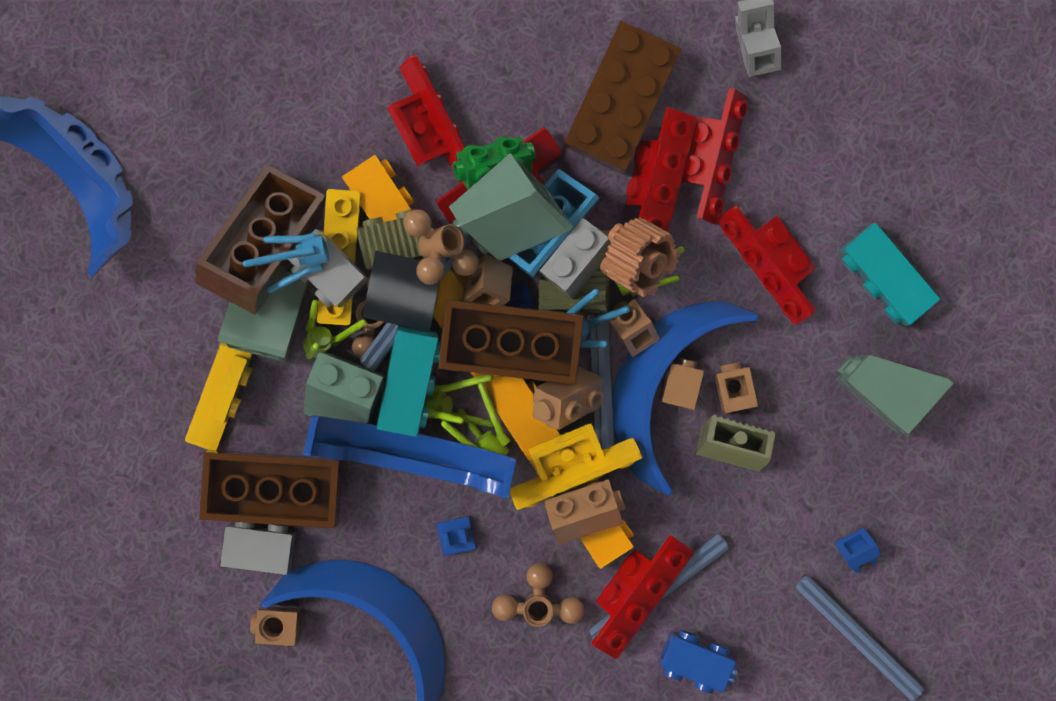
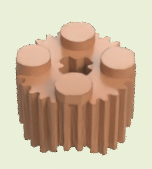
M635 218L624 225L618 223L610 230L608 239L611 244L607 246L608 251L605 252L607 256L602 260L600 269L610 279L642 297H650V295H655V292L659 289L655 285L660 284V280L664 279V275L667 273L672 274L676 270V264L679 263L677 259L680 257V253L674 249L676 247L673 244L675 240L672 239L673 236L645 219Z

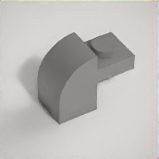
M773 0L739 1L738 16H735V24L748 76L751 77L781 70V45L774 29Z

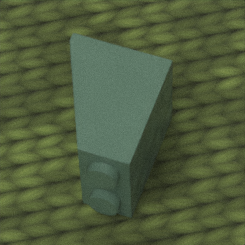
M511 153L449 206L456 218L452 222L453 225H456L461 230L464 237L470 234L473 237V243L484 255L490 252L499 261L567 233L573 228L548 189Z
M284 272L279 281L293 273ZM299 279L282 289L270 293L256 315L229 302L217 341L223 347L288 363L308 284Z
M318 352L306 383L303 414L311 417L312 415L371 424L384 391L387 375L375 370H368L360 364L332 353Z
M872 355L848 356L837 368L840 374L835 379L894 432L907 435L910 434L954 384L947 378Z

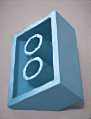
M560 169L554 173L544 186L555 199L573 228L567 233L507 257L533 279L582 218L585 219L599 201V197Z

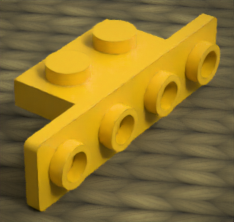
M328 189L326 192L324 231L322 232L356 264L358 239L356 229H358L361 194L358 191ZM353 297L342 308L336 307L334 304L328 307L318 298L317 322L320 324L349 326L352 318Z
M220 344L187 432L186 442L207 450L218 449L229 417L235 418L239 409L241 399H238L237 395L241 385L246 387L251 377L253 368L248 366L253 354L223 347Z
M590 423L529 448L528 450L539 476L512 487L510 494L516 510L533 507L541 500L556 494H564L570 491L571 488L587 481L598 480L604 474L618 468H627L635 461L642 459V455L634 438L602 450L594 428Z

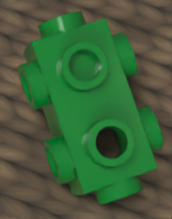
M520 136L515 138L499 137L494 143L484 146L468 145L461 152L456 153L457 161L453 162L454 175L458 182L462 181L467 190H469L510 153L533 175L532 162L536 161L534 147L531 142L524 143Z

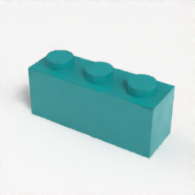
M876 223L868 225L839 250L843 254L841 258L843 265L852 274L856 272L860 274L865 280L862 284L865 291L873 299L879 297L887 306L884 309V313L896 325L898 323H901L903 326L911 325L940 300Z
M397 325L377 419L378 430L417 437L419 427L425 428L429 409L423 408L426 395L432 396L436 376L430 375L433 362L439 363L441 343L437 342L438 335L436 332H427Z

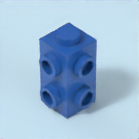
M680 630L679 634L670 631L658 661L660 667L665 669L663 674L678 681H682L683 677L695 681L694 686L710 694H713L714 689L723 693L726 685L731 686L733 684L738 667L734 666L736 661L729 655L730 649L714 642L711 643L710 647L699 643L697 635L685 630Z

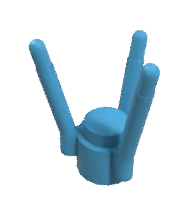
M315 233L298 236H266L263 239L265 243L302 244L296 245V250L245 260L243 266L263 265L298 257L300 265L307 264V267L269 286L266 291L273 293L310 273L323 270L322 264L329 262V253L323 235L316 237Z
M594 289L566 313L577 314L599 294V290ZM625 306L587 321L584 319L580 348L606 347L608 345L606 341L583 340L589 334L590 327L628 313L630 307Z

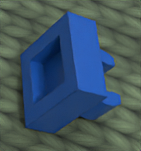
M469 516L436 523L443 556L476 549Z
M864 527L834 542L846 564L856 573L861 572L859 566L869 561L872 565H875L877 563L876 557L881 555L878 546Z

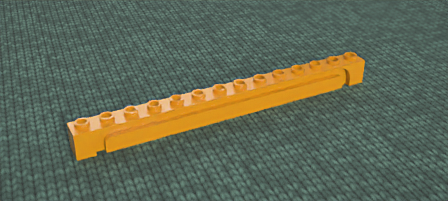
M373 155L342 176L351 191L360 192V206L369 219L382 217L383 222L396 220V213L412 210L410 206L415 203L406 188L403 186L398 189L391 179L396 176V173L386 158L380 162L377 156ZM451 268L440 282L433 315L442 330L446 300L463 301L465 278L456 272L453 273ZM471 372L473 377L489 375ZM492 375L493 380L484 382L493 406L538 474L528 449L561 435L557 429L550 428L545 423L532 417L533 395L536 388L533 381L526 384L523 378ZM587 481L578 486H575L571 488V490L568 492L584 488L587 484L591 482ZM624 519L622 520L623 524L580 538L600 569L634 547L629 540L634 537V534Z

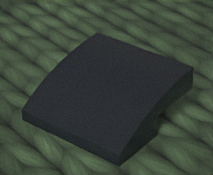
M376 251L363 317L430 332L440 281L429 285L423 283L418 278L417 266L421 260Z

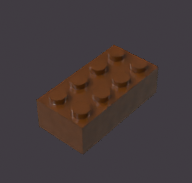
M621 20L564 141L563 147L624 174L682 48Z
M266 164L196 262L195 283L256 315L270 294L266 291L267 288L279 281L291 262L287 259L251 267H244L243 262L262 256L296 250V245L302 243H265L263 239L266 236L311 234L323 215L326 195Z
M446 300L438 369L576 384L584 314Z
M221 450L206 451L203 455L199 520L335 528L339 525L343 460L313 456Z

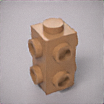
M578 366L576 384L550 381L541 384L535 388L533 395L532 417L545 423L550 428L560 430L601 407L604 378Z
M609 479L602 482H591L584 488L564 494H556L551 499L544 501L553 533L559 545L623 524L619 511L626 509L620 490L613 492Z

